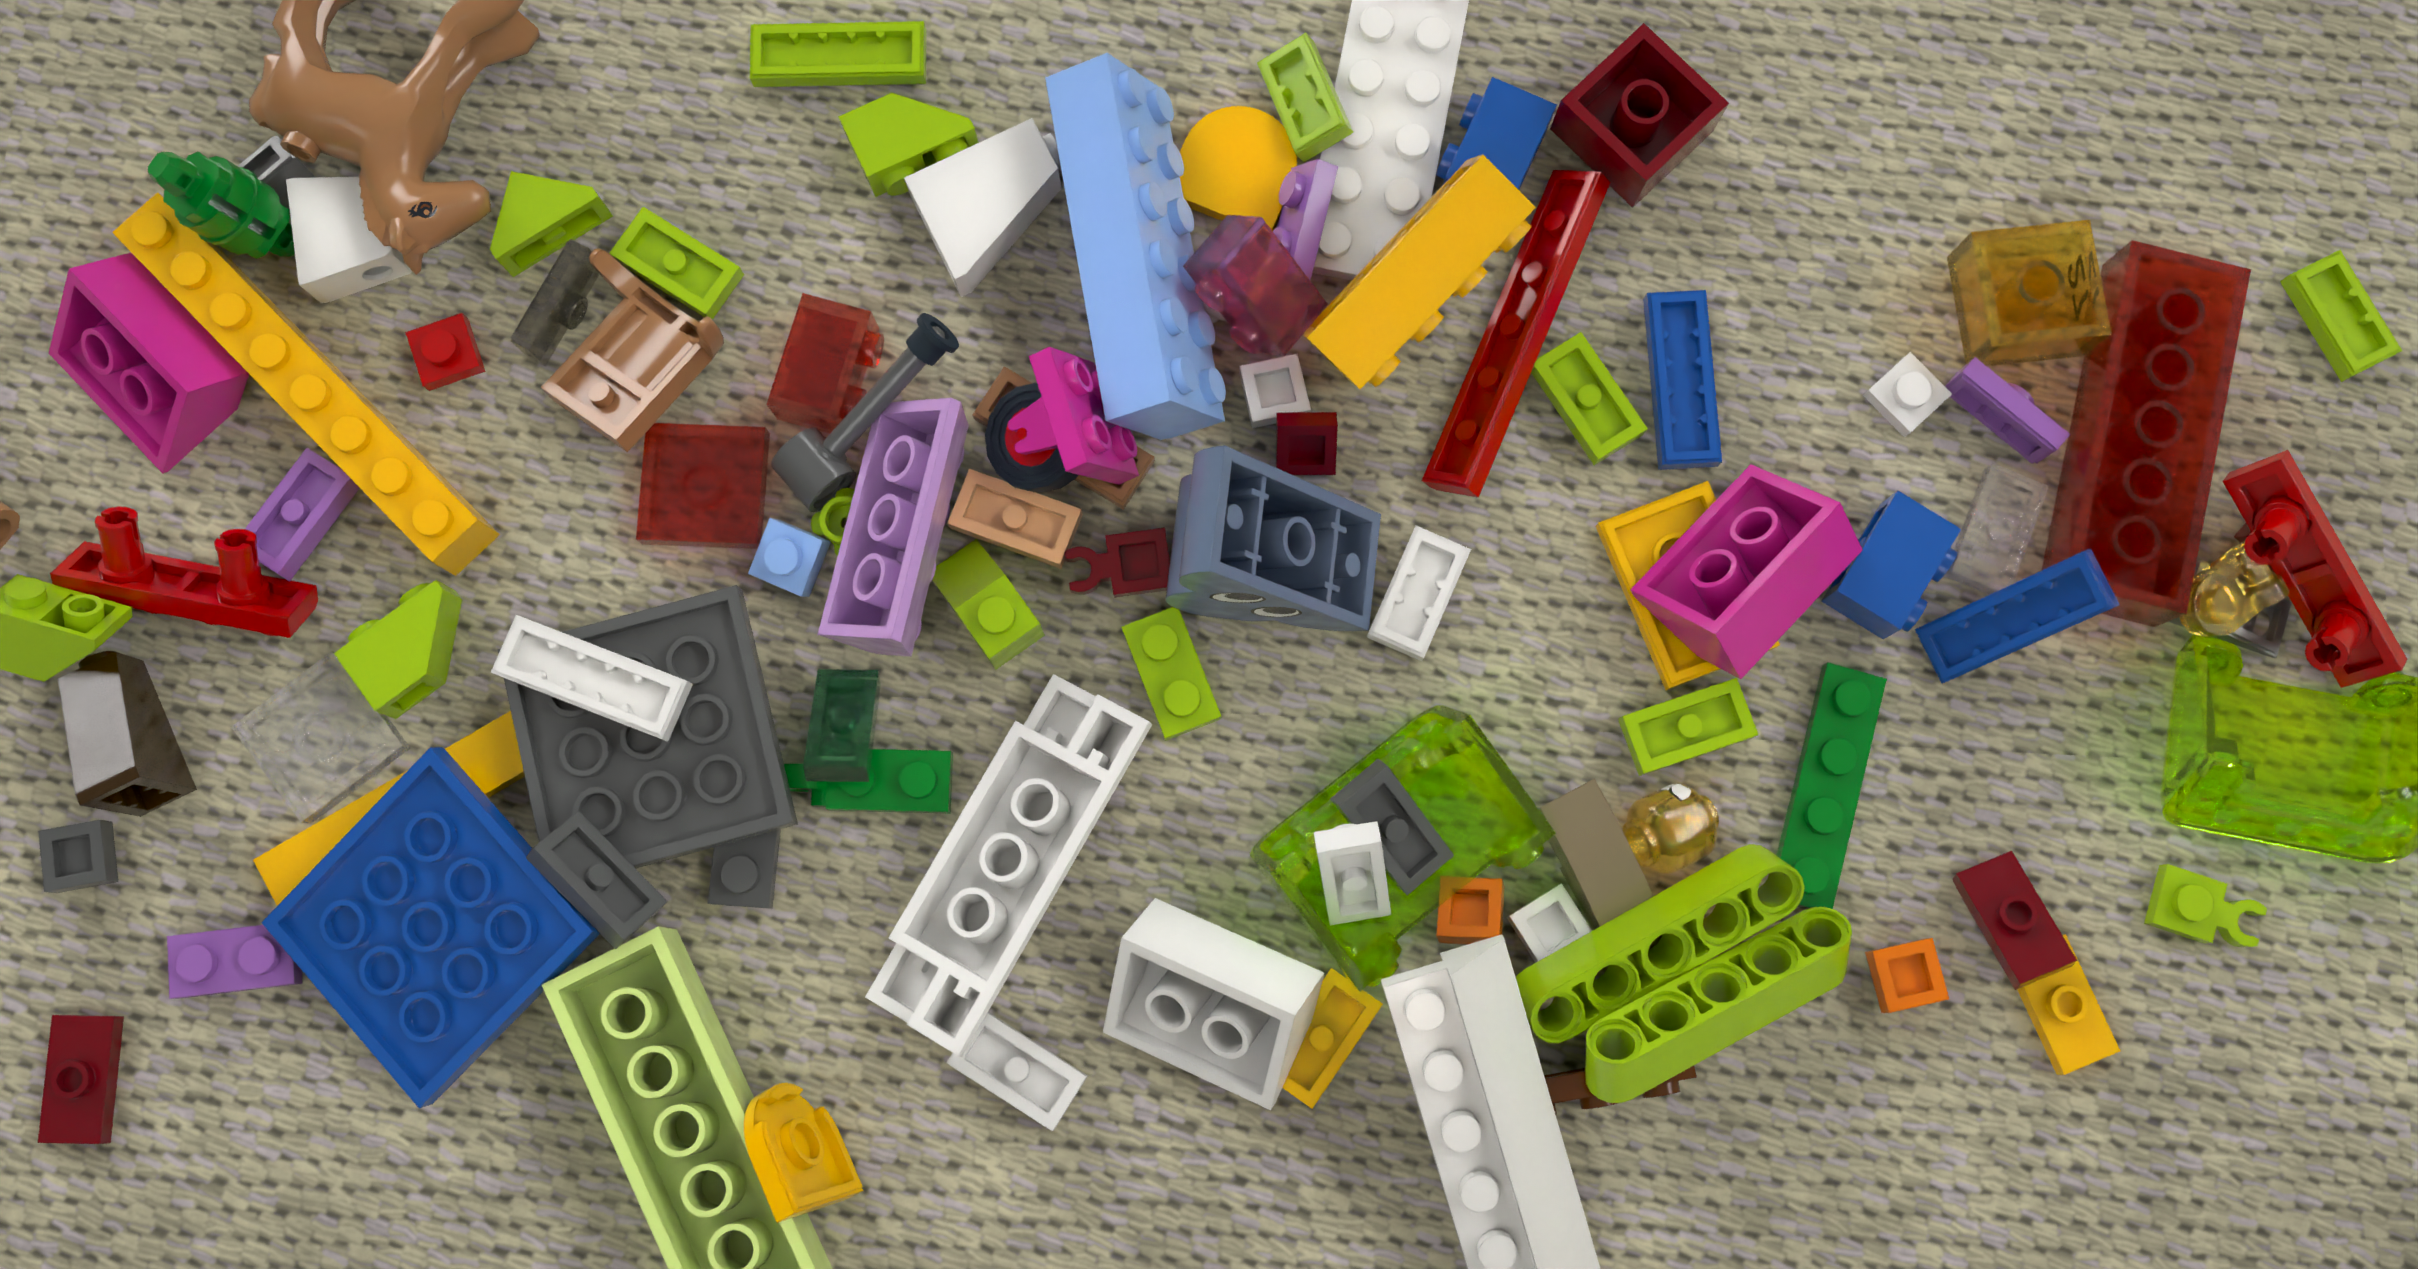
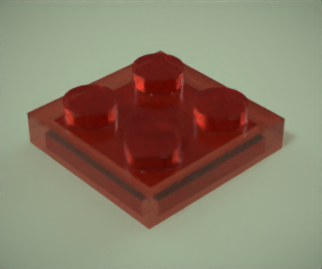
M654 423L645 433L636 540L642 545L758 549L763 533L770 432L767 428Z

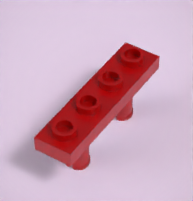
M2289 450L2229 472L2222 482L2252 532L2245 539L2244 549L2246 555L2251 561L2259 565H2271L2312 637L2305 648L2307 661L2320 671H2331L2341 688L2403 670L2408 660Z
M120 506L105 509L101 512V516L95 518V526L98 529L101 544L84 541L50 573L52 584L95 595L99 598L130 606L134 609L144 610L148 613L171 615L202 621L210 625H223L260 632L268 636L286 638L293 636L316 609L318 602L316 585L292 580L289 582L286 579L261 574L256 546L257 537L252 531L232 529L220 534V539L216 538L214 543L218 554L219 567L144 552L138 527V513L134 509Z

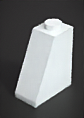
M1032 118L904 178L911 199L961 297L972 293L1062 189L1058 171L1061 165L1057 143L1051 133L1042 137Z

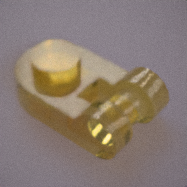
M2245 541L2232 547L2191 578L2180 590L2177 599V613L2182 625L2197 637L2226 636L2236 631L2264 608L2280 602L2289 595L2290 590L2280 574L2273 575L2268 565H2259L2251 561L2246 555L2244 549ZM2241 573L2249 585L2243 591L2235 580Z

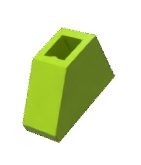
M889 93L838 116L875 197L886 192L890 196H897L908 192L905 177L979 143L970 118L895 93Z
M17 574L0 587V669L45 682L100 647L133 617L132 607Z
M438 580L432 583H422L408 590L399 599L398 604L400 606L380 620H370L358 626L348 636L347 640L349 643L334 653L375 712L397 719L447 682L462 599L456 590Z

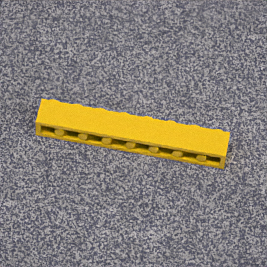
M157 192L112 232L432 563L456 576L500 535L217 245L205 242L196 232L180 224L175 216L174 209L163 201V196Z

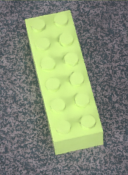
M658 926L620 945L617 949L614 948L542 984L543 990L668 1269H833L808 1213L779 1223L774 1218L749 1157L744 1137V1116L747 1106L754 1096L677 929Z

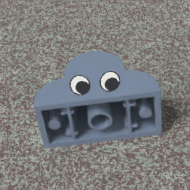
M1226 445L1200 450L1194 455L1192 474L1186 475L1180 480L1166 602L1176 609L1206 617L1241 621H1278L1293 626L1328 631H1369L1381 514Z

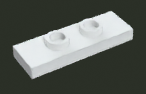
M518 615L514 618L491 670V673L667 742L671 737L693 685L684 679Z

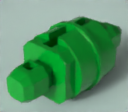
M199 151L188 155L186 159L172 152H160L156 154L149 164L148 174L151 179L165 189L163 201L174 209L175 216L180 224L196 232L205 242L218 245L237 255L247 253L255 259L265 256L268 251L280 257H290L295 254L292 226L289 223L290 210L280 203L279 195L274 188L259 180L254 172L238 167L229 160L219 156L208 158Z

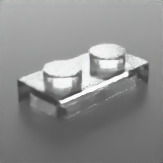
M1993 463L1986 467L1982 473L1954 548L1958 552L1957 557L1944 576L1989 595L2013 584L2049 486Z

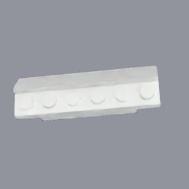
M1053 674L1024 725L1017 721L1012 725L890 934L889 939L896 942V945L865 997L907 1022L906 1025L962 1057L1152 726L1150 721L1098 694L1094 696Z
M1503 935L1441 952L1442 961L1381 979L1467 1269H1600Z

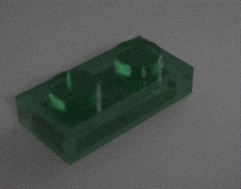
M817 670L803 763L806 781L869 782L881 688L879 670Z

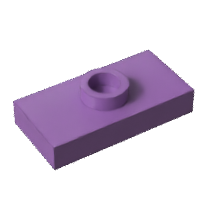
M1976 357L1960 369L1945 385L1952 393L1950 397L2032 464L2034 462L2037 464L2058 450L2070 436V433L2034 405V399L2025 389L2016 384L2007 383Z

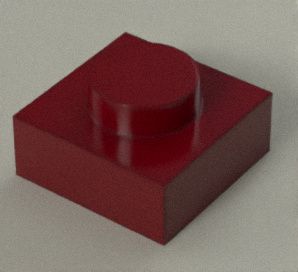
M1277 412L1276 468L1291 475H1336L1337 412Z

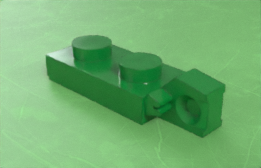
M829 748V751H814L813 764H784L790 792H812L811 806L826 807L825 809L828 811L951 814L952 751Z

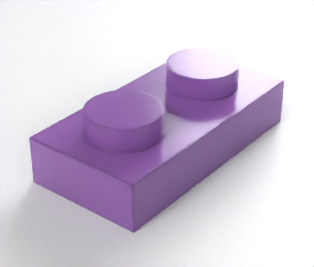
M1315 159L1292 167L1291 171L1285 176L1279 190V203L1283 206L1277 228L1269 236L1265 247V259L1268 261L1264 280L1283 286L1311 280L1338 166Z
M306 448L245 528L256 534L259 562L290 582L360 488L341 468Z
M264 925L167 936L169 999L303 984L302 970Z

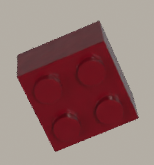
M1643 23L1560 101L1550 130L1593 171L1602 172L1611 182L1609 186L1633 208L1714 131L1729 102Z

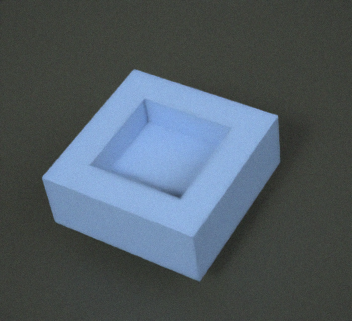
M769 518L748 574L801 597H810L831 541L782 520Z

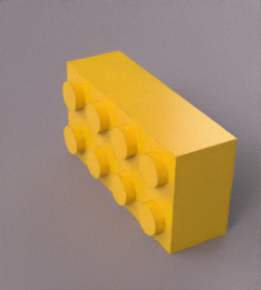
M1483 154L1466 160L1301 334L1357 388L1361 389L1367 382L1374 387L1379 386L1401 362L1394 354L1409 339L1415 340L1417 343L1421 342L1442 321L1444 316L1438 309L1451 295L1453 297L1458 295L1460 298L1466 296L1488 272L1481 264L1493 252L1498 253L1502 250L1504 253H1507L1526 235L1532 226L1525 219L1536 207Z

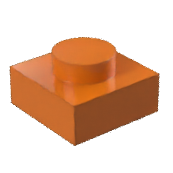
M1440 876L1436 934L1439 943L1471 944L1501 935L1505 888L1503 879Z
M1933 938L1920 939L1865 952L1881 1013H1892L1950 1000Z

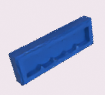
M1706 290L1647 293L1643 299L1658 470L1718 467L1722 463Z
M2088 549L1916 628L1915 631L1943 684L2120 604L2092 550Z

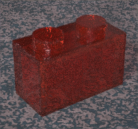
M802 293L766 404L777 420L807 428L815 427L821 432L830 434L865 396L867 391L861 388L867 367L874 369L877 367L884 347V335L878 333L879 326L871 311Z

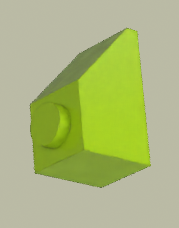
M977 539L936 566L932 581L995 670L1045 636L1040 622L1004 572Z

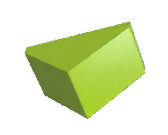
M511 171L490 251L508 273L515 277L610 219L613 215L593 187Z

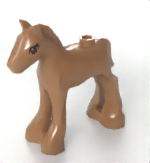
M282 0L272 22L281 39V54L272 53L263 57L262 78L249 99V112L260 126L269 128L283 136L280 145L298 159L315 163L319 154L323 153L361 167L359 174L360 198L364 200L362 206L368 230L377 237L383 246H390L402 253L404 263L417 275L421 271L424 253L456 237L491 212L489 191L474 180L424 182L426 169L440 154L447 140L450 124L460 101L477 74L486 67L528 54L540 36L539 30L518 11L524 0H458L445 14L423 58L401 83L396 84L374 74L333 72L325 53L328 26L338 10L356 0Z

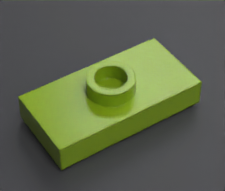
M1307 33L1302 34L1257 62L1294 152L1303 162L1354 133L1318 49Z
M2341 250L2288 275L2280 281L2341 382L2402 352L2401 347Z

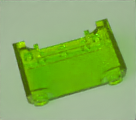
M2192 635L2178 652L2175 660L2160 787L2164 819L2182 828L2365 863L2380 864L2394 862L2407 857L2418 848V677L2394 672L2369 680L2352 697L2239 676L2244 666L2241 650L2237 646L2214 637Z
M1436 705L1407 722L1269 831L1252 848L1250 857L1349 982L1357 990L1361 991L1367 985L1374 987L1381 984V979L1390 977L1396 972L1399 967L1397 958L1402 951V947L1397 940L1491 864L1502 868L1512 865L1514 869H1521L1534 862L1543 853V844L1553 837L1556 832L1472 716L1444 705ZM1379 759L1390 768L1454 856L1408 895L1403 893L1386 873L1391 915L1330 926L1314 832L1333 829L1342 824H1349L1330 798L1375 760Z

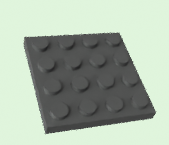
M734 585L562 632L693 684L668 742L504 678L539 842L577 811H580L637 869L798 825L743 590L739 586Z

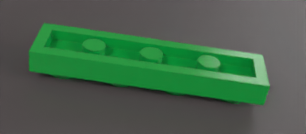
M1829 662L1822 665L1777 851V856L1795 868L1803 878L1804 893L1798 907L1804 909L1812 907L1833 909L1887 681L1883 677Z

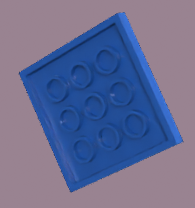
M430 747L261 922L418 1108L432 1105L544 991L542 984L558 977L600 934L526 859L532 847L443 747Z

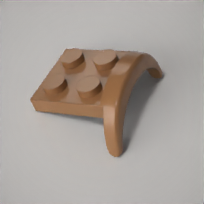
M597 248L590 253L589 261L623 300L541 388L554 402L628 452L712 361L722 348L724 337L713 319L705 317L699 322L649 288L608 252Z

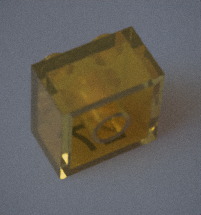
M2090 220L1970 232L1947 256L1965 364L1969 363L1974 357L1986 366L2082 357L2112 335Z

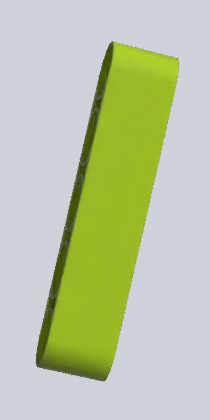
M1748 844L1734 850L1541 959L1516 976L1531 1030L1539 1039L1548 1043H1561L1589 1029L1599 1019L1682 976L1789 915L1798 907L1803 898L1804 883L1802 876L1795 868L1765 847ZM1769 874L1766 882L1759 887L1762 879ZM1713 905H1715V908L1712 911V913L1706 918H1704V915L1706 914L1707 910L1711 908ZM1662 935V938L1660 939L1659 943L1653 948L1649 949L1653 940H1655L1658 936ZM1608 966L1605 974L1599 979L1594 980L1596 974L1603 967ZM1554 997L1552 1003L1546 1009L1539 1011L1542 1003Z
M1812 907L1803 910L1599 1019L1590 1026L1586 1034L1585 1078L1589 1091L1598 1099L1609 1103H1623L1632 1100L1834 989L1843 982L1847 972L1852 937L1850 922L1837 910L1827 907Z

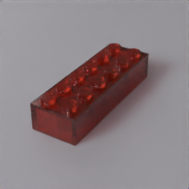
M2131 240L2102 265L2069 430L2070 436L2067 440L2042 570L2078 553L2091 549L2120 604L2101 614L2151 627L2159 626L2187 614L2251 269Z

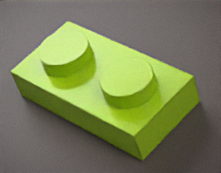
M645 207L641 208L609 253L626 269L704 318L710 317L713 319L745 275L738 265Z
M1582 332L1537 358L1531 374L1594 466L1643 436L1648 428Z
M1171 607L1121 627L1165 741L1222 719L1179 609Z
M1737 678L1635 711L1618 719L1639 776L1752 739L1759 735Z

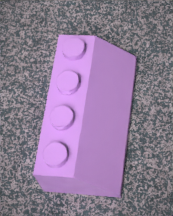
M953 398L892 402L872 423L818 635L870 653L912 656L915 641L921 631V616L929 584L936 570L935 560L943 528L950 514L949 503L957 471L964 458V443L969 424L960 401Z

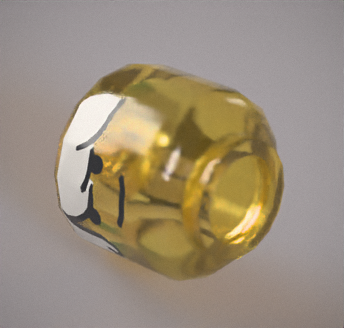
M1672 784L1636 800L1628 810L1627 820L1623 825V833L1641 866L1649 867L1661 874H1670L1706 858L1715 849L1719 816L1709 798L1699 795L1694 789L1684 784Z

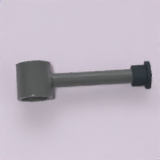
M922 313L917 318L918 327L906 340L908 348L828 437H825L818 428L806 429L787 441L773 457L771 467L810 512L822 510L823 506L830 499L834 498L840 489L850 488L855 481L856 472L846 462L847 457L845 455L852 445L926 364L933 366L945 352L954 353L958 349L959 343L955 335L934 316Z

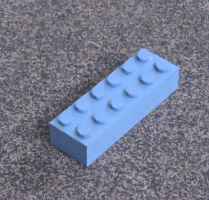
M1109 53L1102 54L1045 77L1105 421L1159 440L1173 438L1225 422L1222 402L1226 398V389L1220 372L1215 368L1211 347L1215 342V330L1211 318L1204 310L1202 294L1199 290L1205 284V277L1202 265L1193 251L1190 232L1194 230V217L1189 204L1183 197L1180 176L1184 174V164L1178 148L1173 143L1170 121L1174 118V110L1167 92Z

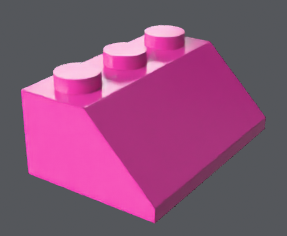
M131 252L69 268L48 353L162 474L166 473L238 409L249 373Z
M1750 464L1630 590L1633 596L1698 657L1742 679L1863 549L1840 502Z

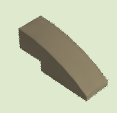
M1595 778L1533 811L1536 820L1562 865L1560 870L1593 930L1653 897L1640 865ZM1662 935L1658 936L1655 940H1653L1649 949L1653 948L1659 943L1660 939L1662 938Z

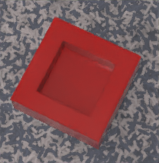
M463 313L405 332L422 386L428 391L486 372L469 319Z

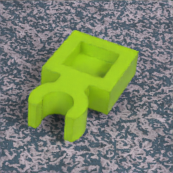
M2170 864L2159 865L2144 924L2201 943H2213L2217 929L2222 938L2233 946L2256 947L2258 946L2259 939L2244 934L2238 926V919L2243 912L2252 916H2265L2267 908L2260 902L2250 899L2225 902L2224 897L2227 883Z

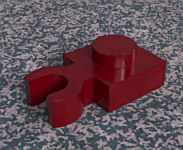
M1165 527L1105 535L1107 553L1097 554L1092 549L1083 546L1073 547L1065 551L1067 562L1081 560L1091 565V573L1087 579L1069 583L1071 593L1078 595L1089 594L1105 581L1112 582L1114 598L1167 591L1170 558Z

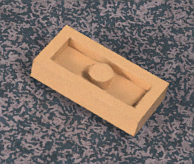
M969 468L947 524L952 530L1062 569L1066 559L1065 551L1070 549L1083 513L1082 509L1036 492L1015 488L1006 481Z

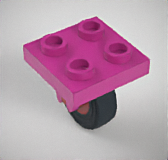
M1050 346L1030 355L1029 359L1037 383L1019 386L1007 393L998 401L988 419L985 432L986 451L996 474L1015 488L1036 493L1061 489L1076 479L1078 475L1118 485L1138 477L1139 473L1134 457L1137 456V445L1130 429L1105 421L1096 364Z

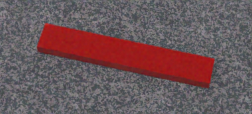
M1553 170L1530 223L1532 227L1525 235L1421 480L1430 488L1479 498L1611 183L1602 172Z

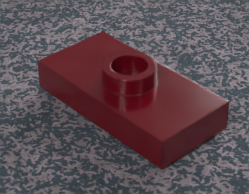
M2013 851L1956 873L1952 879L1956 889L2015 990L2070 968L2077 961L2076 957Z
M52 1015L38 1143H111L124 1016Z

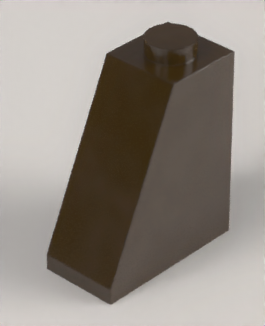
M103 651L84 658L78 664L79 669L58 678L74 791L80 806L141 817L197 790L143 660L116 651Z

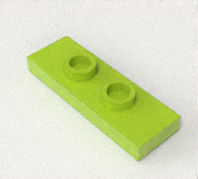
M924 21L751 24V83L753 87L926 84Z

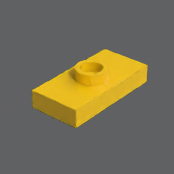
M2062 934L2071 951L2073 952L2074 956L2076 957L2066 934ZM2078 959L2070 968L2017 989L2057 1075H2066L2120 1052V1048Z

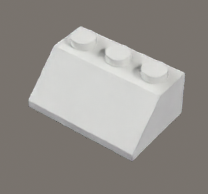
M1155 898L1121 938L1103 1033L1271 1110L1277 1101L1313 1019L1324 972Z

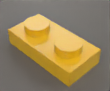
M1330 968L1322 981L1313 1019L1282 1088L1313 1109L1383 1003Z

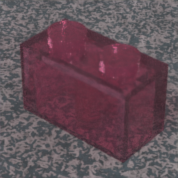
M1227 215L1183 265L1184 269L1197 284L1195 292L1198 297L1210 308L1221 313L1232 327L1229 330L1232 339L1241 348L1252 354L1259 352L1285 356L1328 305L1260 216Z

